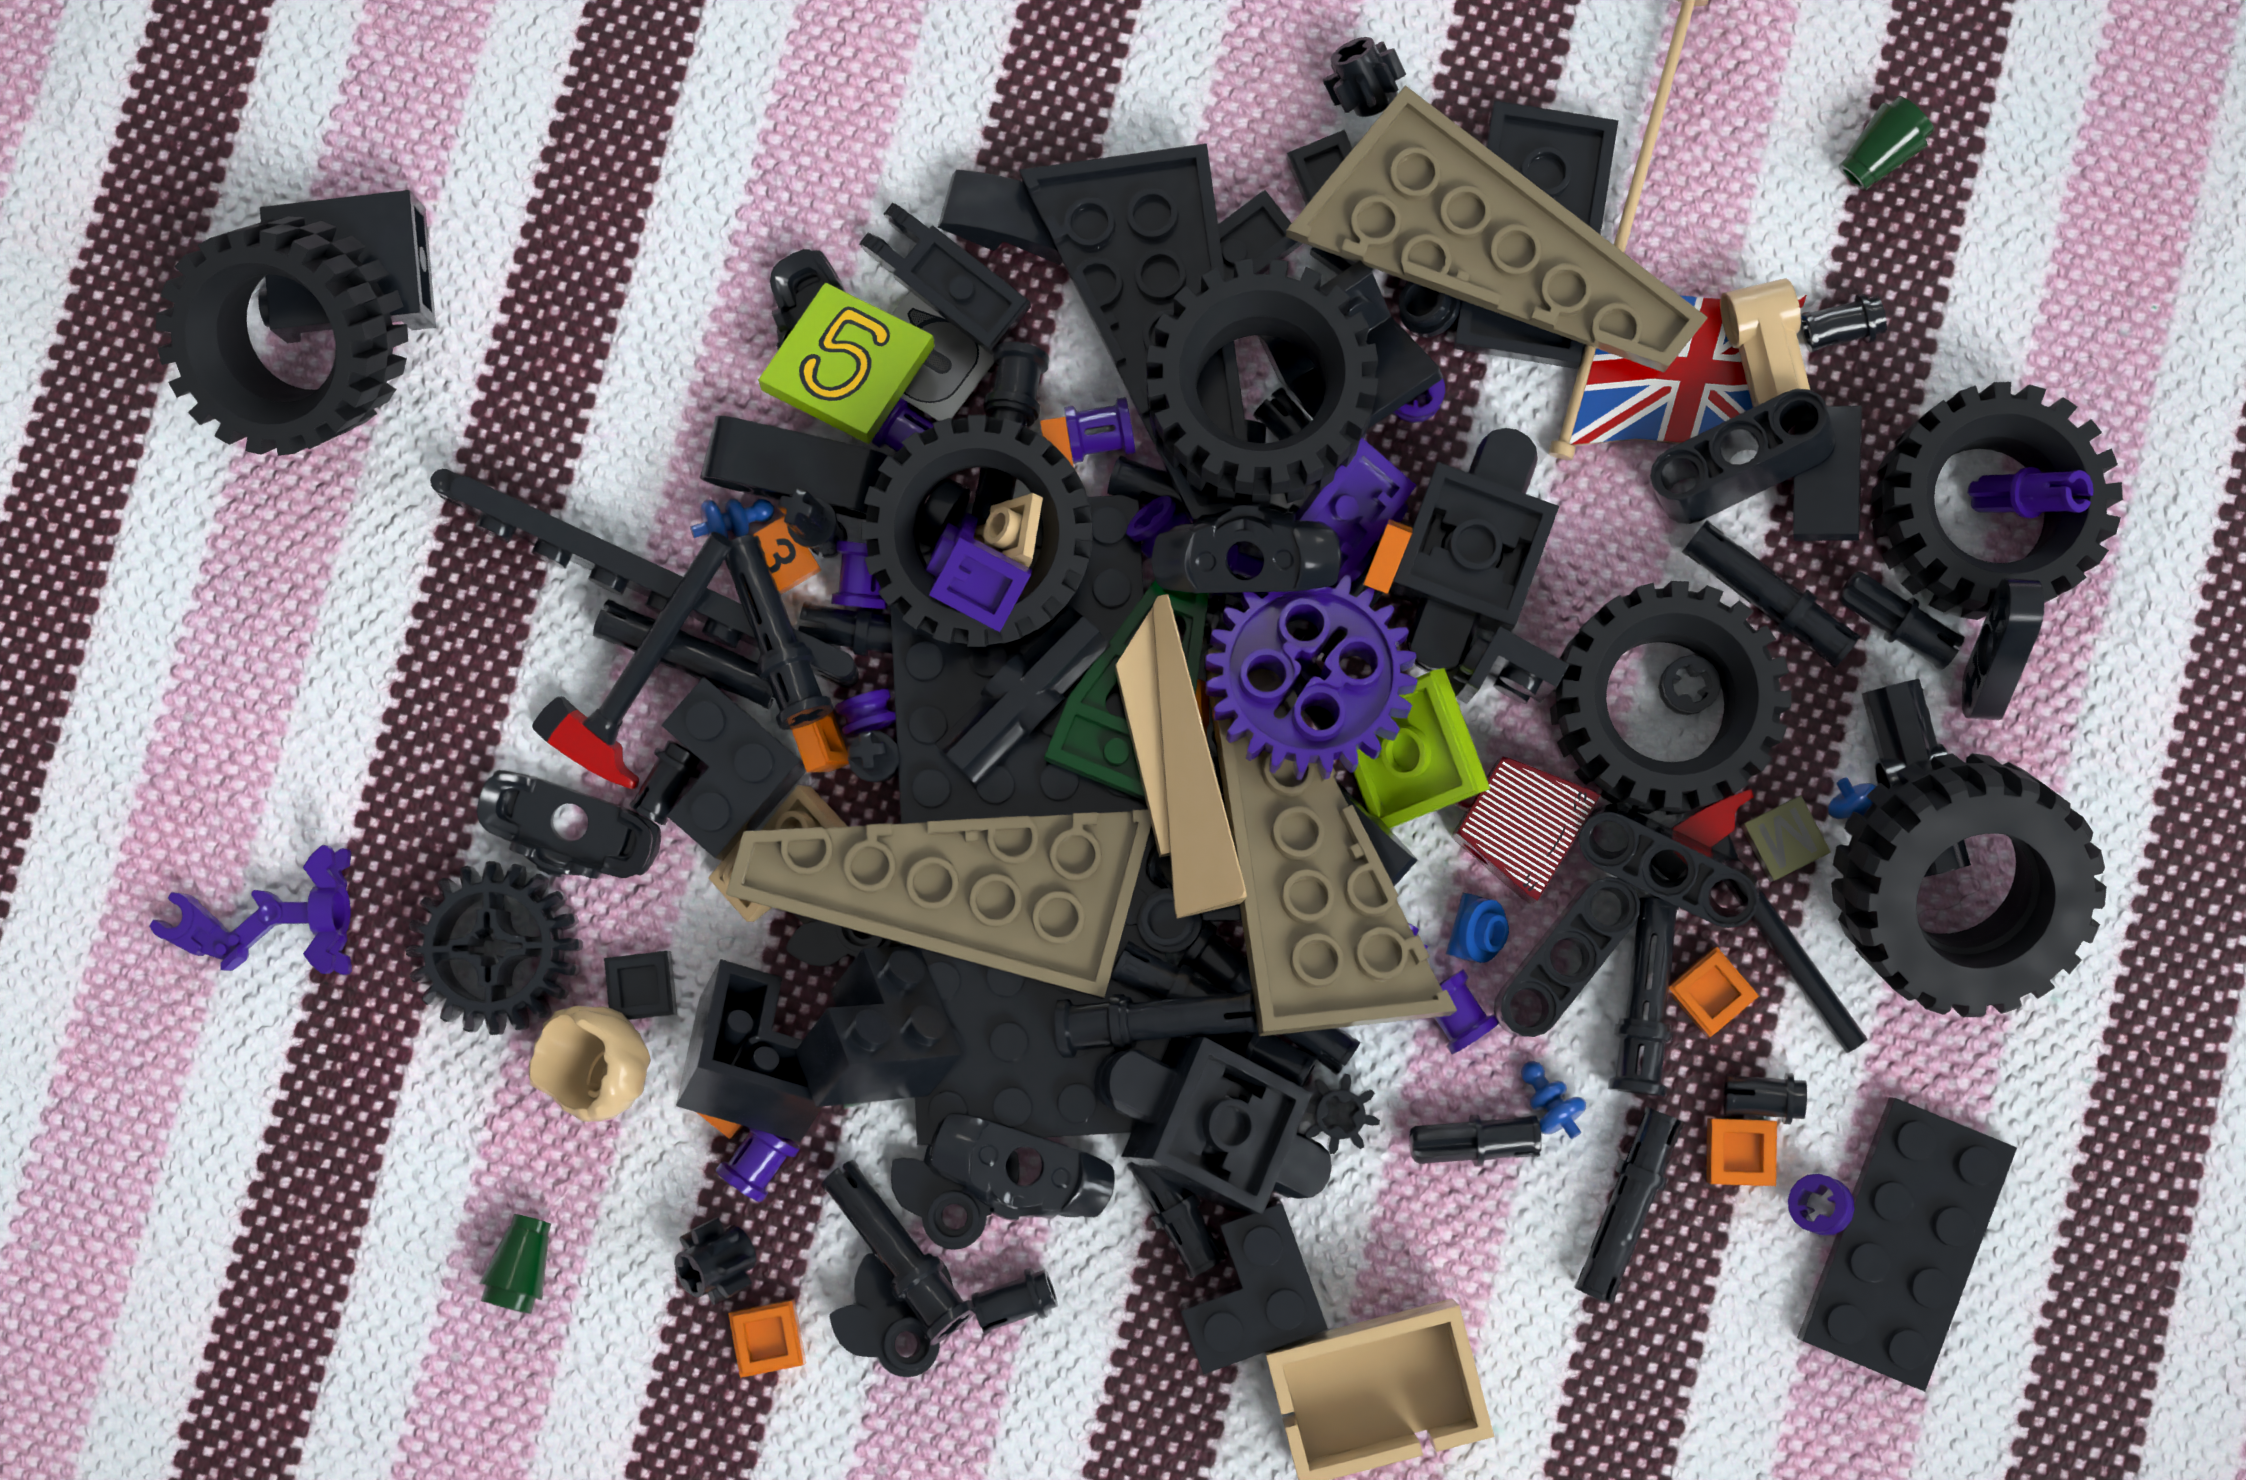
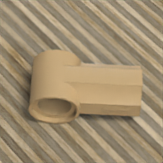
M1787 278L1722 293L1720 310L1724 331L1731 346L1739 349L1753 408L1790 390H1810L1796 335L1800 330L1801 315L1798 298L1792 283Z

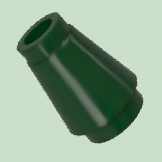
M1897 96L1890 104L1882 103L1846 155L1847 157L1839 164V169L1851 183L1859 189L1866 191L1873 183L1878 182L1928 146L1926 138L1934 131V126L1915 104L1902 96Z
M519 1214L513 1215L511 1225L508 1226L479 1284L485 1285L481 1302L526 1314L532 1313L535 1300H542L549 1243L548 1234L551 1223Z

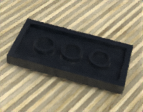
M1494 100L1485 147L1601 235L1619 120ZM1461 300L1453 349L1577 369L1581 363L1583 343Z
M1889 1097L1852 1193L1855 1208L1852 1220L1844 1230L1836 1234L1797 1339L1925 1392L2018 1147L1900 1099Z

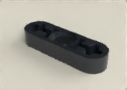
M2003 578L2000 581L1964 671L1962 680V711L1965 718L2001 720L2004 717L2042 626L2044 591L2039 580Z

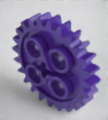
M1345 575L1336 589L1323 587L1304 591L1264 592V598L1262 599L1254 592H1242L1241 603L1245 613L1226 607L1222 620L1231 631L1213 629L1210 643L1223 653L1206 655L1204 669L1221 676L1214 677L1206 682L1205 695L1224 697L1213 708L1212 717L1214 720L1233 718L1234 722L1227 731L1226 740L1231 743L1245 736L1251 740L1246 754L1248 761L1256 758L1264 750L1270 753L1269 772L1273 774L1281 767L1285 759L1293 761L1295 777L1298 780H1302L1308 763L1317 764L1323 779L1330 778L1333 763L1336 759H1339L1350 773L1354 772L1358 765L1357 750L1360 749L1364 754L1375 760L1382 749L1376 735L1394 741L1400 728L1391 717L1407 718L1412 705L1399 695L1413 693L1417 685V679L1400 672L1412 667L1417 657L1415 652L1397 651V648L1406 640L1409 631L1407 627L1388 630L1387 624L1392 617L1394 607L1389 605L1374 612L1370 608L1375 591L1373 588L1366 589L1357 598L1350 595L1351 576ZM1296 619H1305L1317 627L1320 635L1310 641H1299L1288 633L1286 625ZM1338 629L1344 630L1346 637L1326 658L1320 678L1316 676L1311 678L1286 717L1283 719L1276 718L1274 711L1294 691L1300 670L1305 672L1309 670L1333 633ZM1349 656L1360 657L1370 665L1372 674L1364 679H1353L1341 670L1339 662ZM1257 669H1268L1278 675L1282 686L1271 692H1262L1250 684L1247 676ZM1311 706H1320L1332 714L1335 724L1325 730H1315L1303 721L1301 712Z

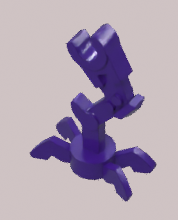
M322 845L310 855L303 868L316 886L310 891L308 902H282L277 895L271 892L253 890L251 896L259 906L258 910L231 932L202 906L198 899L189 894L171 892L168 899L173 904L178 905L182 911L180 924L177 927H173L166 921L153 920L149 927L159 938L165 939L193 955L204 956L206 954L222 959L220 970L233 971L249 958V948L274 926L281 924H309L310 930L315 937L303 955L310 965L322 974H330L334 970L341 975H349L352 972L350 956L342 953V950L348 940L347 930L350 924L351 907L346 890L347 881L341 871L350 866L351 851L342 848L334 853L331 846Z

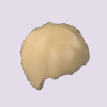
M573 1006L555 1011L551 1018L543 1023L542 1034L535 1040L534 1055L529 1061V1080L531 1086L551 1096L561 1106L562 1110L583 1122L614 1119L620 1113L632 1107L634 1101L643 1093L647 1069L651 1059L640 1033L622 1013L603 1006Z

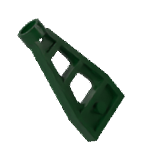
M1154 580L1109 641L1111 646L1093 663L1068 697L1044 756V760L1145 801L1127 720L1110 714L1105 704L1108 693L1117 683L1115 666L1150 612L1157 597L1168 594L1173 614L1182 618L1185 622L1186 629L1182 648L1194 694L1196 695L1209 593H1190L1163 589L1157 584L1156 580Z

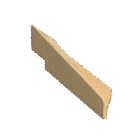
M1168 594L1161 595L1155 600L1150 612L1117 662L1115 674L1159 857L1168 855L1171 857L1174 910L1176 918L1241 904L1247 897L1170 598Z

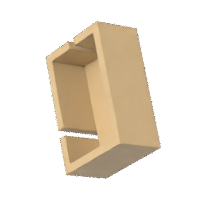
M1452 1298L1316 1333L1265 1352L1281 1415L1294 1412V1415L1282 1417L1298 1480H1331L1423 1456L1420 1442L1415 1433L1427 1430L1429 1441L1436 1452L1495 1437L1460 1305Z

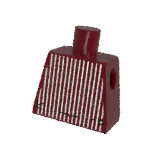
M1502 756L1496 761L1486 777L1490 790L1453 804L1464 811L1465 814L1451 837L1521 899L1528 903H1533L1539 900L1601 795L1575 783Z

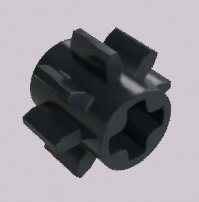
M1361 37L1345 43L1332 54L1330 61L1334 74L1324 78L1323 83L1334 106L1341 105L1345 113H1349L1354 109L1357 116L1369 117L1384 111L1394 100L1399 90L1395 81L1404 77L1406 72L1395 48L1387 50L1384 42H1379L1375 45L1372 38Z
M1349 1074L1342 1075L1338 1089L1329 1090L1325 1082L1316 1079L1314 1081L1315 1088L1320 1096L1315 1104L1309 1102L1305 1112L1313 1113L1315 1124L1308 1127L1304 1135L1307 1138L1315 1137L1321 1132L1328 1135L1327 1149L1330 1154L1336 1153L1340 1139L1349 1138L1357 1148H1364L1363 1139L1358 1132L1364 1124L1371 1126L1380 1124L1378 1118L1366 1114L1363 1105L1372 1099L1375 1094L1374 1091L1371 1089L1364 1090L1358 1095L1350 1092L1351 1077ZM1331 1097H1335L1336 1100L1342 1103L1349 1102L1350 1100L1354 1103L1355 1109L1348 1115L1352 1125L1347 1130H1343L1336 1124L1328 1127L1324 1125L1322 1119L1330 1112L1326 1102Z
M716 1217L680 1236L679 1240L685 1250L679 1252L675 1257V1271L681 1285L690 1295L702 1297L708 1293L711 1303L716 1305L751 1286L752 1282L746 1272L755 1267L756 1252L751 1239L740 1227L731 1225L723 1229L719 1218Z

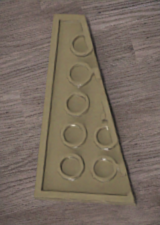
M1406 85L1286 231L1287 238L1354 262L1361 260L1366 266L1445 293L1446 295L1661 372L1667 370L1708 318Z
M1217 649V650H1208L1207 653H1206V655L1212 654V653H1223V652H1221V651L1218 650V649ZM1257 669L1247 676L1250 684L1262 692H1271L1282 686L1278 675L1268 669ZM1206 670L1207 681L1221 676ZM1295 691L1274 711L1276 718H1285L1295 705L1298 698ZM1209 696L1212 713L1213 708L1220 701H1222L1224 697ZM1303 710L1301 712V716L1303 721L1306 723L1305 719L1303 718L1306 713ZM1233 718L1225 720L1213 719L1226 815L1247 897L1240 904L1258 1035H1277L1443 1017L1454 1014L1457 1009L1448 991H1443L1427 961L1430 956L1420 936H1415L1396 900L1399 895L1353 805L1348 806L1334 778L1336 774L1334 768H1332L1330 778L1323 779L1317 764L1308 763L1302 780H1298L1295 777L1293 761L1285 759L1281 767L1273 774L1269 772L1270 753L1264 750L1256 758L1248 761L1246 754L1251 740L1246 736L1231 743L1226 740L1227 731L1234 722Z
M1147 809L1110 813L1092 812L1054 816H1017L927 821L925 823L907 824L888 823L851 827L744 831L726 895L1105 998L1152 824Z

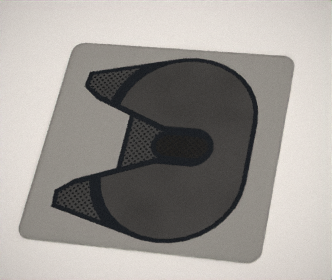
M909 292L891 315L932 334L935 347L901 398L938 421L947 418L952 419L993 365V355L912 292Z

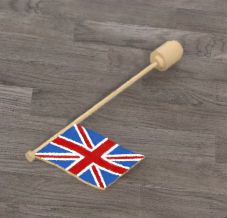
M1676 0L1682 4L1614 241V246L1623 253L1625 252L1693 7L1705 6L1709 0ZM1807 294L1797 297L1800 307V315L1802 313ZM1679 295L1708 318L1665 372L1585 344L1559 440L1551 441L1548 454L1558 459L1571 461L1574 457L1575 446L1631 440L1680 444L1752 409L1753 405L1739 349L1731 346L1724 331L1720 310L1721 299Z

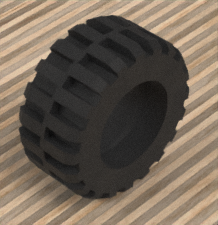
M1952 753L1934 756L1931 759L1932 769L1926 771L1916 763L1898 770L1899 783L1890 789L1879 783L1866 795L1873 804L1863 816L1853 811L1844 827L1852 835L1849 845L1840 844L1836 846L1832 865L1844 876L1843 878L1835 879L1831 883L1833 902L1842 910L1838 921L1845 936L1856 946L1855 950L1894 991L1908 1001L1916 999L1929 1011L1944 1015L1953 1008L1961 1017H1983L1986 1014V1006L1992 1005L1999 1013L2003 1014L2019 1009L2022 1006L2020 998L2029 993H2032L2037 999L2041 998L2055 988L2050 981L2062 969L2070 975L2082 959L2075 954L2083 941L2090 944L2093 943L2100 926L2092 918L2094 909H2102L2105 906L2107 886L2094 877V875L2102 874L2105 870L2101 849L2090 842L2094 832L2084 817L2070 808L2071 803L2030 773L2010 762L2002 765L1991 756L1972 753L1966 758L1965 763ZM1982 834H2003L2008 836L2012 841L2015 851V875L2008 895L1999 908L1983 922L1967 930L1941 934L1924 931L1918 922L1917 897L1921 882L1936 858L1952 845L1969 837Z

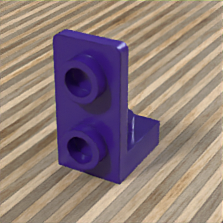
M967 512L959 528L949 522L947 523L930 555L931 559L925 571L935 577L929 596L1000 632L1029 580L1032 569L975 540L973 537L979 518Z

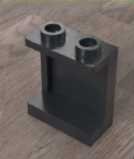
M410 190L260 207L261 222L270 219L276 221L286 217H305V226L319 221L336 226L337 229L332 242L349 236L355 237L366 246L359 255L358 260L364 265L379 259L389 273L377 281L383 294L386 295L398 290L404 307L390 312L392 323L402 321L412 331L436 328L426 208ZM265 276L266 289L259 291V310L264 325L270 327L273 333L286 343H295L301 341L300 333L332 330L329 318L322 305L307 288L283 276Z

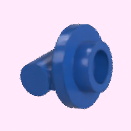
M1463 892L1446 955L1479 963H1486L1492 960L1506 944L1509 934V925L1502 905L1495 900Z

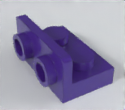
M1362 437L1359 441L1357 454L1347 468L1340 464L1336 468L1334 481L1321 490L1315 486L1295 513L1296 520L1320 521L1333 528L1337 533L1341 548V568L1338 573L1337 582L1332 586H1337L1345 575L1351 576V582H1353L1363 573L1371 560V554L1368 551L1379 536L1384 533L1389 519L1400 523L1408 510V505L1405 501L1417 486Z

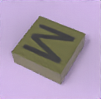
M1801 795L1740 825L1769 882L1775 881L1831 853Z

